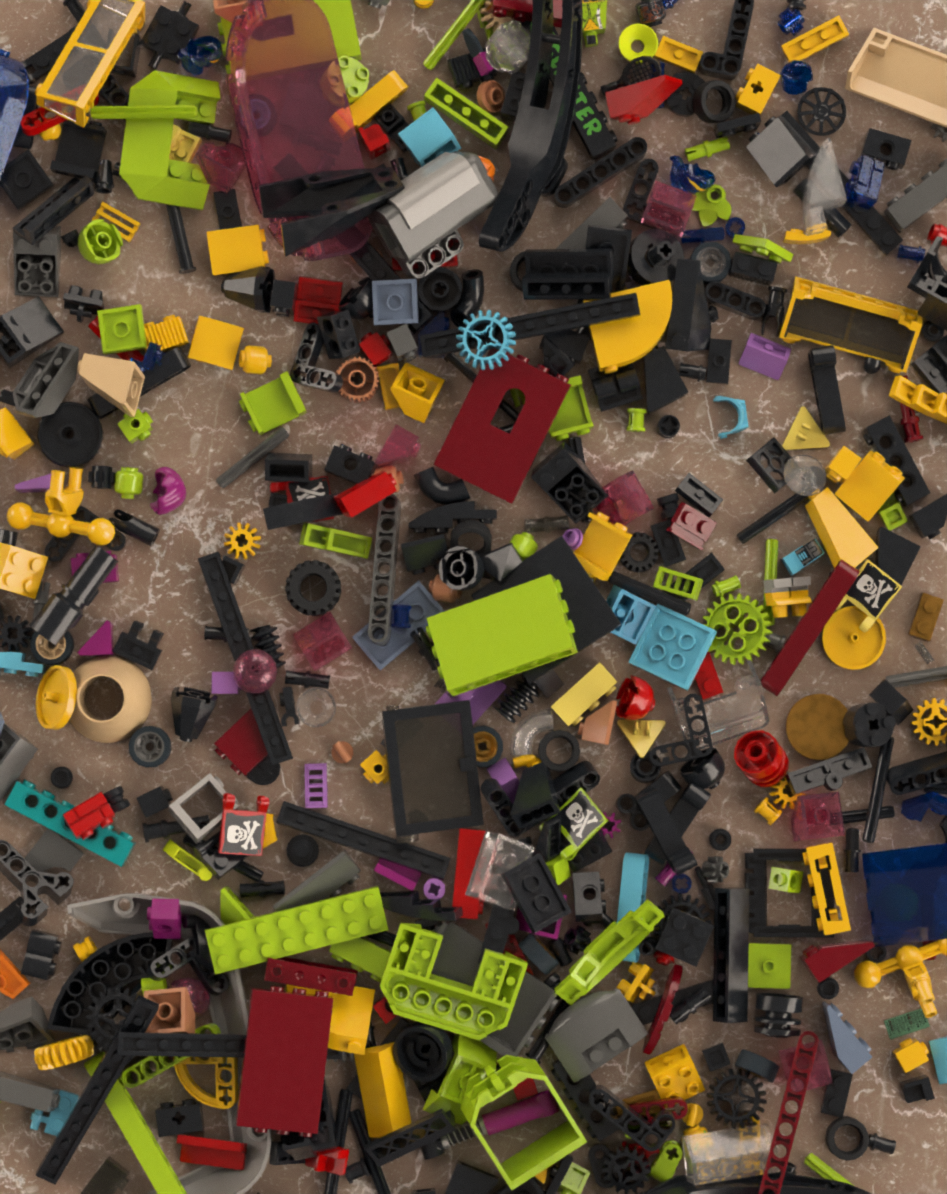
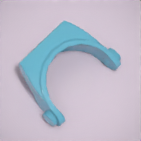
M715 396L713 402H728L735 407L738 413L736 427L730 432L719 433L718 437L720 439L727 438V435L741 432L749 427L745 400Z

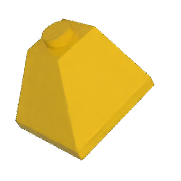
M404 363L391 386V391L405 415L425 423L445 380L409 363Z

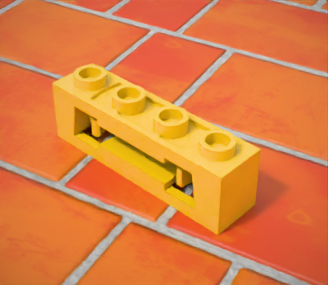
M828 842L805 847L806 852L802 853L805 866L809 865L811 874H807L809 887H814L815 896H811L813 907L819 910L820 918H816L818 930L823 931L824 935L850 931L851 927L833 843ZM827 855L831 869H828L834 900L836 906H839L842 919L838 918L836 908L828 909L830 920H827L825 913L827 904L820 872L816 870L815 860L818 859L820 869L828 868L825 857Z

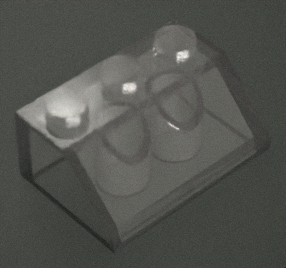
M485 832L465 895L485 903L515 911L517 903L501 874L531 858L535 847L498 833Z

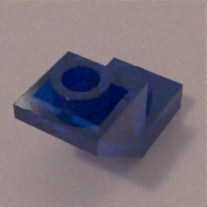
M932 791L903 800L901 814L909 820L921 822L927 809L930 808L938 815L944 814L947 816V797Z

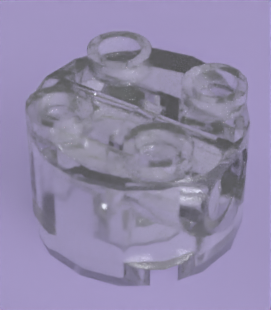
M517 20L499 25L485 44V57L489 64L502 73L507 71L509 72L508 74H513L519 71L528 60L530 32Z

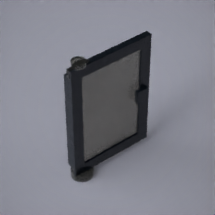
M470 700L399 709V704L387 705L386 710L382 711V724L397 843L419 841L418 834L484 825Z

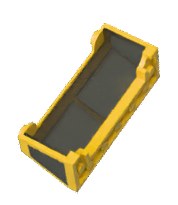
M795 276L779 338H783V341L790 344H795V342L802 339L824 346L833 345L838 350L885 362V365L888 366V370L891 372L907 373L922 327V316L917 314L918 310Z

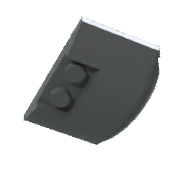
M614 989L615 991L601 990L580 998L568 1006L555 1019L549 1034L545 1036L546 1041L574 1083L591 1074L594 1070L648 1035L647 1030L620 989Z

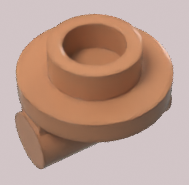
M345 741L335 743L331 751L332 757L336 762L345 764L352 759L354 753L352 746Z

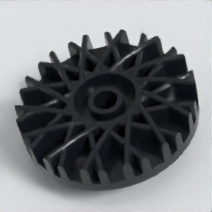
M63 402L54 414L42 416L37 429V440L42 453L51 462L66 468L81 467L83 464L93 460L94 456L99 453V449L102 448V440H104V431L100 419L89 407L77 402ZM69 431L74 432V437L71 439L67 438Z

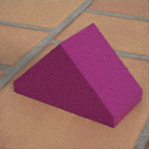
M107 620L77 653L80 656L114 655V652H112L114 649L113 623Z

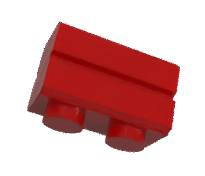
M102 792L63 814V818L76 840L82 838V840L89 838L94 834V829L99 826L102 829L113 823L112 819L115 817L114 811Z

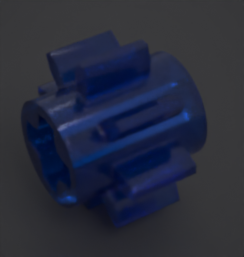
M787 8L780 13L779 18L781 20L777 23L784 34L792 33L795 36L804 28L802 23L805 22V19L799 10L794 9L791 11Z

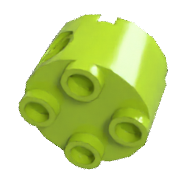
M341 56L334 60L321 77L320 88L322 87L324 98L337 107L353 104L368 87L369 70L358 60L347 56Z

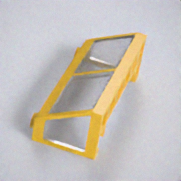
M88 0L87 10L44 83H40L36 88L37 105L83 128L89 120L86 113L89 112L90 108H93L96 96L131 36L135 35L137 30L141 31L145 24V2L141 0Z

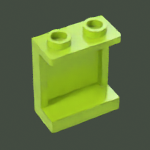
M581 375L569 378L568 383L572 385L549 430L551 439L556 438V441L568 439L569 434L577 433L578 436L590 433V429L594 427L584 394Z

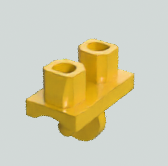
M632 962L628 971L635 975L636 978L632 984L622 979L617 989H620L626 1000L634 1003L637 996L643 1000L648 993L654 996L656 992L651 988L656 981L651 979L650 976L655 969L646 964L642 965L638 962Z

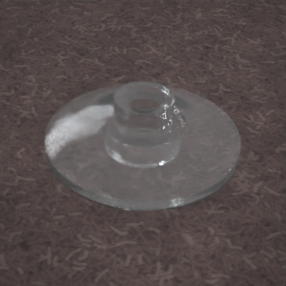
M794 456L784 467L783 473L786 484L799 495H815L825 486V469L812 456Z

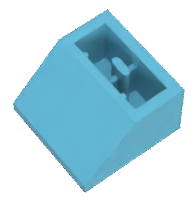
M433 107L398 133L413 160L420 168L444 152L451 153L461 149L454 134Z

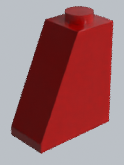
M381 471L337 494L333 498L343 515L352 518L396 492L395 485L397 483L391 473L387 474V472Z

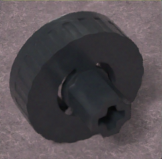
M648 229L639 234L630 244L627 270L631 277L642 286L665 280L673 281L677 258H684L680 242L671 233L663 229ZM647 250H648V252H647V261L649 262L650 265L653 266V268L650 267V266L648 265V263L646 262L645 253H646Z
M416 1021L408 1025L397 1036L393 1046V1054L398 1067L405 1075L417 1081L427 1082L438 1078L449 1067L453 1057V1046L451 1039L443 1029ZM414 1041L416 1042V1052L421 1058H419L414 1051Z

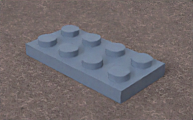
M418 580L393 602L391 637L387 644L379 646L371 641L368 636L369 623L352 638L381 671L415 642L410 636L413 630L419 636L416 628L422 627L426 633V626H428L427 618L445 612V610ZM386 608L376 617L381 618L385 616ZM382 629L377 630L374 638L377 640L383 638L385 631Z

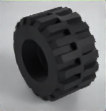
M318 560L304 561V563H299L290 571V575L286 579L285 591L288 601L297 611L305 615L318 616L326 614L338 603L341 595V582L335 570L328 564ZM317 575L326 583V593L318 601H309L301 594V583L308 576Z

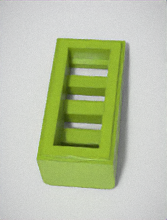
M659 566L653 587L697 601L703 579ZM665 573H668L669 576H668L666 585L663 586V585H662V582H663ZM677 576L674 589L670 588L673 577ZM684 578L686 581L683 591H679L682 579ZM691 581H694L695 583L693 586L692 593L689 594L688 591Z

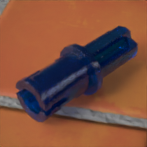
M701 226L700 229L681 230V236H690L681 238L682 244L724 240V228L703 229Z

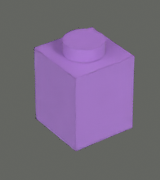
M212 672V694H240V690H244L238 672Z

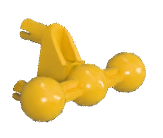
M70 467L68 486H65V488H63L65 471L51 470L50 488L45 492L44 498L48 512L52 513L51 515L36 513L31 506L23 502L13 504L6 514L10 526L17 530H24L30 525L47 528L52 535L58 538H64L70 533L86 535L92 543L99 546L109 544L115 535V527L111 521L105 518H97L88 523L74 520L72 517L73 514H76L84 494L83 488H81L83 468Z
M947 929L939 934L937 941L920 948L913 945H904L898 949L895 957L878 964L869 960L860 962L854 970V980L861 987L866 989L873 988L880 982L882 976L901 969L904 971L912 997L919 1002L925 1018L937 1015V1010L933 1003L935 997L932 993L930 976L923 964V960L941 953L947 956Z

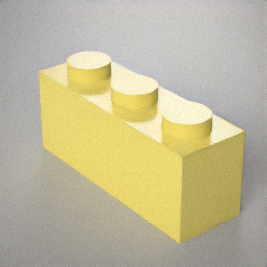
M599 662L550 707L567 726L572 724L575 727L584 718L581 714L587 709L591 712L600 704L598 699L605 694L608 697L617 689L614 686L617 681Z

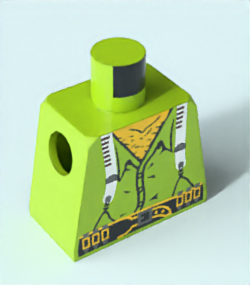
M582 0L585 47H594L598 45L597 34L605 33L607 0Z

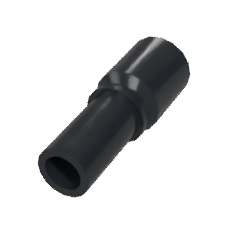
M95 545L67 584L61 585L63 589L59 593L51 595L29 626L56 645L68 630L74 628L84 616L83 608L85 605H90L99 593L98 588L119 561L98 545Z

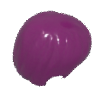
M169 467L158 468L155 471L157 486L153 490V493L157 495V500L150 503V507L156 514L164 515L183 504L186 499V488L182 478L175 470Z

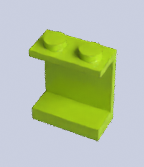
M288 371L280 374L279 378L246 394L244 392L240 393L242 399L239 400V403L244 413L248 411L252 418L248 422L253 432L258 431L260 435L307 413Z

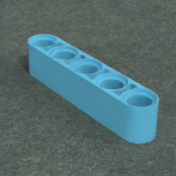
M626 852L624 855L617 923L630 910L635 912L646 900L649 870L648 854ZM640 944L622 961L637 963L640 957Z

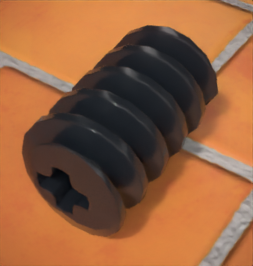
M266 625L249 630L250 632L257 633L251 639L259 641L253 647L254 649L261 650L256 656L257 658H263L259 662L260 666L265 667L262 673L281 668V666L286 664V661L279 660L284 655V652H277V649L282 644L274 642L280 638L279 635L272 634V632L277 630L275 626Z
M523 674L521 676L524 682L518 680L515 682L518 689L510 687L512 695L505 693L503 696L506 702L498 700L500 708L494 707L512 723L516 722L513 715L522 716L520 708L528 709L525 702L534 703L532 695L538 698L540 696L538 687L533 683L529 684Z

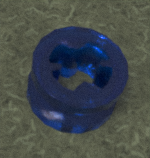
M733 217L726 223L725 232L731 238H734L735 234L742 235L745 231V223L741 218ZM733 222L741 226L738 233H733L734 230L731 232L729 229Z
M680 874L673 877L671 885L676 892L684 894L690 890L692 882L689 876ZM678 878L680 880L683 878L687 879L685 883L688 885L685 889L683 887L677 889L676 885L678 884L676 880Z

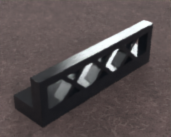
M87 176L81 180L76 177L72 178L13 227V232L30 245H34L94 195L93 181Z
M441 1108L366 1144L365 1150L380 1167L455 1131V1115L451 1110L444 1112Z

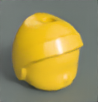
M57 124L39 133L44 141L56 140L61 135V126Z

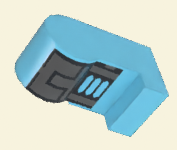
M815 538L780 560L792 576L825 552Z

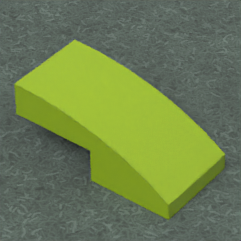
M892 493L877 511L886 529L890 531L908 522L900 503Z

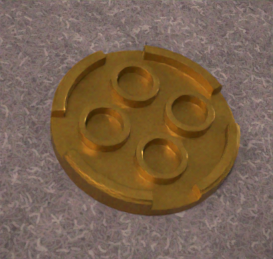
M812 694L801 698L792 706L786 718V734L789 743L799 754L810 759L824 760L836 756L849 742L845 736V726L843 725L844 716L848 711L847 708L838 699L826 694Z

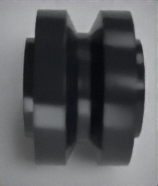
M648 751L644 758H640L636 753L631 760L630 772L632 777L638 782L650 783L660 774L661 767L653 765L650 761L651 751ZM657 755L653 756V759H657L661 763ZM644 761L649 762L652 769L649 772H643L639 768L640 763Z

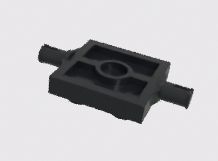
M183 1L178 12L171 11L160 5L140 41L142 46L154 53L148 64L151 68L156 70L161 59L180 64L200 28L198 24L186 17L192 6L190 3Z

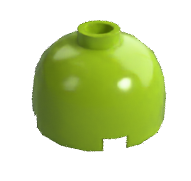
M103 219L93 220L83 227L78 235L80 254L88 262L98 265L109 263L117 258L121 253L120 247L123 246L122 237L118 229L112 223L103 222L105 221Z

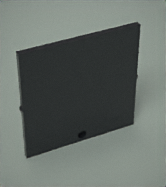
M562 536L523 560L501 581L493 580L471 594L474 601L551 574L555 580L559 579L563 592L560 595L561 599H565L568 605L569 612L566 615L568 620L572 621L575 632L572 635L578 653L621 625L593 583L594 579L589 577ZM578 653L524 671L522 674L528 683L531 684Z

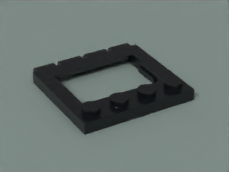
M753 848V853H745V869H753V873H745V888H749V891H754V895H749V913H754V917H749V933H754V937L834 938V934L824 935L823 931L818 930L816 918H820L819 910L813 907L812 897L811 926H801V924L767 926V860L800 862V860H803L802 853L806 852V848ZM827 855L825 857L828 868L820 869L818 859L815 860L817 872H820L827 908H825L827 920H830L828 909L834 908V895L828 869H831ZM811 887V896H815L814 887Z

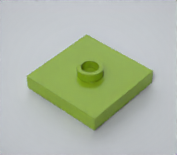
M141 304L97 311L104 355L147 348Z
M749 943L748 988L790 989L791 944Z

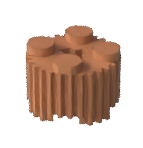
M356 356L354 359L349 358V361L345 360V364L341 363L342 367L339 366V370H336V373L343 378V386L339 390L341 396L346 400L349 399L350 402L353 400L354 403L357 401L359 403L361 401H369L373 398L374 394L377 393L376 390L379 389L378 385H380L379 374L373 363L370 364L369 360L366 361L365 358L361 359V357L356 359ZM356 375H360V378L363 380L359 385H355L354 381H351L352 378H356Z

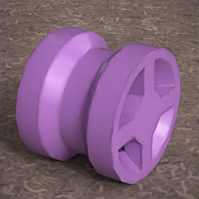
M439 878L427 880L423 888L425 896L428 899L442 898L445 894V884Z

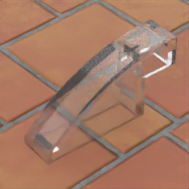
M827 138L822 144L806 179L803 196V220L806 236L823 233L827 227L823 211L842 207L847 201L831 138Z

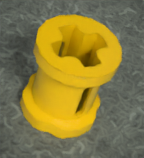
M765 797L753 811L763 816L768 821L767 824L771 826L781 815L782 810L775 808L768 801L769 798Z

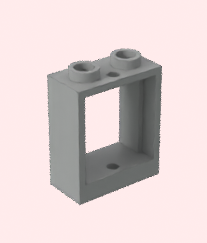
M211 773L170 804L168 812L196 844L221 825L222 813L200 829L181 806L208 784L223 800V794L227 793L223 789L224 784L217 776L213 777ZM235 797L233 809L238 810V800Z

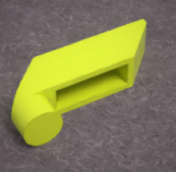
M171 839L167 842L163 851L199 876L203 881H208L213 877V874L196 856Z

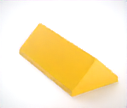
M394 1042L365 1048L364 1055L354 1054L369 1137L381 1138L412 1123L403 1073L398 1067L393 1054Z

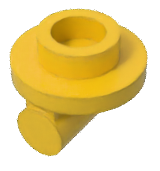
M688 1103V1112L682 1119L687 1126L695 1127L703 1119V1110L699 1104Z

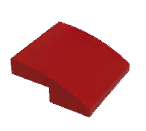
M299 276L293 321L309 324L312 322L318 323L317 317L339 310L343 282Z

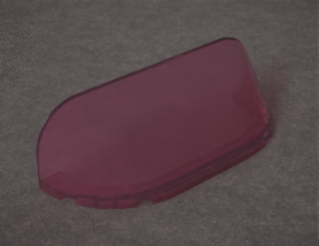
M248 0L242 5L243 11L241 15L235 16L228 35L226 60L231 61V73L226 74L227 89L251 189L260 214H262L259 185L321 171L365 169L331 28L325 14L313 0ZM309 216L268 218L270 224L267 228L274 239L283 247L280 223ZM365 217L345 232L291 255L301 256L305 261H318L353 253L367 242L373 227L368 218Z

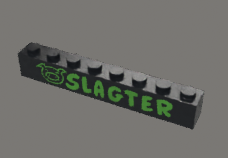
M520 22L530 41L532 22ZM553 26V34L559 35ZM553 44L550 82L553 87L560 49L558 44ZM580 72L572 124L593 161L615 150V142L618 140L614 131L608 130L605 124L608 122L602 110L598 111L595 105L598 103L592 91L588 92L585 86L588 84L584 74Z

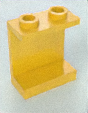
M599 511L597 514L589 512L588 517L592 518L583 535L582 544L573 553L586 572L600 580L608 581L632 534L627 532L628 527L623 524L609 522V516Z

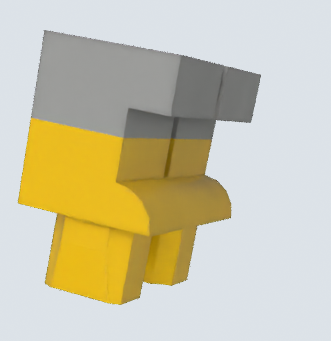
M811 576L763 580L766 606H772L773 618L788 617L787 605H791L792 616H803L807 611L806 603H812L811 598L808 596V585H811Z

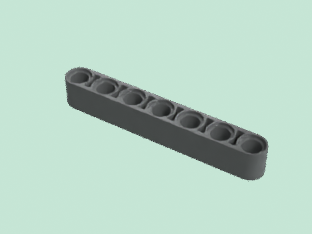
M391 494L379 501L368 636L373 643L379 646L387 644L391 637L401 503L395 494ZM388 500L395 501V506L391 509L385 508V503ZM387 521H391L394 523L393 528L388 531L383 530V525ZM385 543L392 544V548L388 552L381 551V547ZM382 565H390L388 573L381 574L379 572ZM381 586L388 587V592L384 596L378 595V589ZM379 608H386L385 616L381 618L376 617V611ZM377 630H384L383 638L378 640L374 638Z

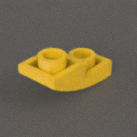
M821 225L809 227L807 235L803 234L804 231L791 229L785 232L783 243H817L827 240L831 236V231L826 230L827 227Z

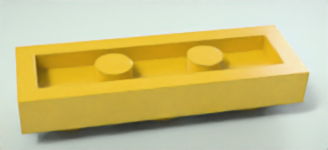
M838 15L781 45V49L790 66L848 37L849 33Z

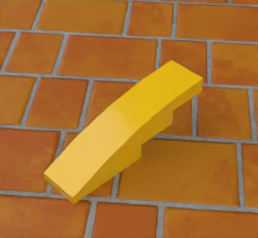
M901 375L895 376L889 393L891 398L926 416L947 424L946 393L938 394L923 384L916 385Z

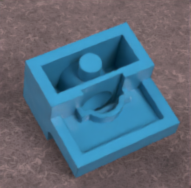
M614 585L606 602L621 625L610 633L637 645L656 606Z

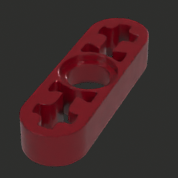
M681 1097L628 1105L635 1109L637 1113L643 1112L642 1107H646V1116L648 1118L646 1120L648 1122H651L654 1118L650 1115L649 1110L655 1105L661 1107L662 1110H666L664 1104H668V1108L675 1107V1103L684 1106L681 1109V1113H676V1110H669L674 1114L675 1120L685 1117L688 1112L687 1102ZM663 1117L659 1122L670 1121L671 1119ZM632 1120L628 1123L631 1126L640 1125V1123L636 1120Z

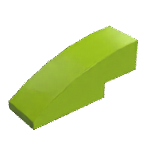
M303 523L299 545L368 559L372 537Z

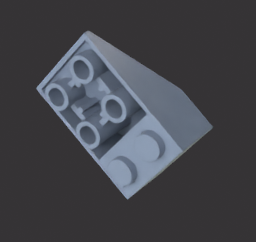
M824 1001L822 1007L832 1053L846 1070L853 1074L872 1058L869 1053L872 1049L861 1037L856 1038L855 1034L857 1031L847 1020L844 1022L841 1020L840 1017L843 1014L833 1003L829 1005Z

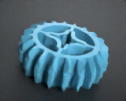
M480 310L478 311V318L473 313L470 314L472 319L470 323L467 319L463 320L465 325H467L466 328L462 326L458 328L463 335H456L457 340L463 342L458 343L456 346L458 349H463L459 353L461 357L467 355L465 358L467 364L473 360V368H476L480 363L481 370L486 369V364L493 370L494 362L501 367L502 362L500 359L502 357L505 361L509 360L506 352L514 353V350L509 345H516V341L510 339L515 337L516 333L514 331L508 332L513 328V325L511 323L506 324L508 319L505 316L499 320V312H496L492 317L491 310H487L486 316ZM490 323L483 331L474 330L481 324ZM496 326L502 329L503 343L494 338ZM489 335L488 337L492 342L489 344L486 342V345H484L480 338ZM470 337L478 341L476 355L470 350ZM489 349H499L492 356L482 357Z

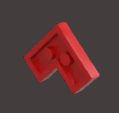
M707 652L694 678L702 700L724 692L710 653Z

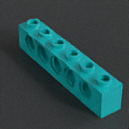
M24 779L23 782H16L4 805L120 867L125 865L136 842L132 841L133 836L124 831H121L120 834L112 830L114 826L110 824L103 829L101 826L96 828V836L94 838H87L85 840L79 838L76 840L63 818V814L73 809L75 805L65 800L62 803L55 800V795L47 790L40 792L34 789L36 785ZM30 795H35L38 799V804L34 808L30 807L27 802ZM50 805L57 808V815L54 818L49 817L47 814V808ZM108 836H112L116 840V845L113 849L105 845V840Z

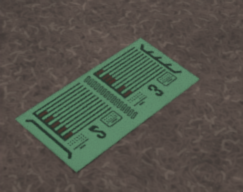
M922 1009L884 1020L890 1040L930 1027Z

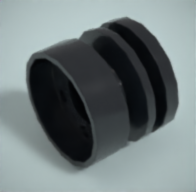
M756 993L755 1008L765 1011V1015L755 1016V1021L764 1022V1025H754V1032L776 1038L800 1036L801 1030L793 1028L791 1025L801 1024V1020L792 1018V1013L802 1012L803 997L779 993Z

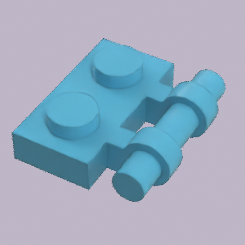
M60 1089L58 1107L54 1111H50L49 1116L44 1115V1111L35 1109L30 1117L32 1120L30 1128L38 1130L40 1122L46 1123L44 1133L57 1136L75 1106L79 1095Z

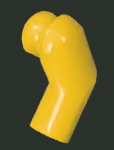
M531 753L512 758L515 769L523 766L529 768L542 762Z

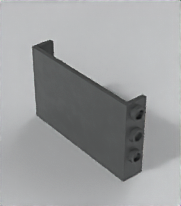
M452 921L439 922L433 932L442 934L443 939L431 974L473 986L480 966L478 960L483 942ZM526 971L507 1027L488 1034L487 1037L480 1041L502 1056L511 1055L517 1057L523 1047L528 1048L535 1037L532 1036L536 1028L540 1030L547 1020L543 1017L547 1010L552 1012L558 1003V1000L555 999L557 996L555 990Z

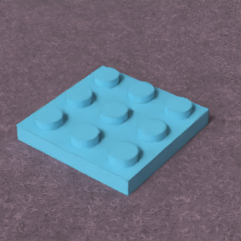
M657 604L629 663L688 691L717 631Z

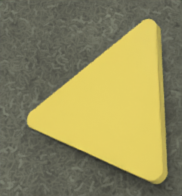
M801 407L782 447L785 450L829 447V441L823 435L806 407Z
M663 720L617 721L618 727L640 758L646 756L666 724Z

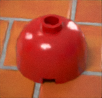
M630 675L631 679H624L618 690L616 699H620L619 706H616L615 713L620 718L633 721L642 719L649 711H652L655 707V699L652 687L648 682Z

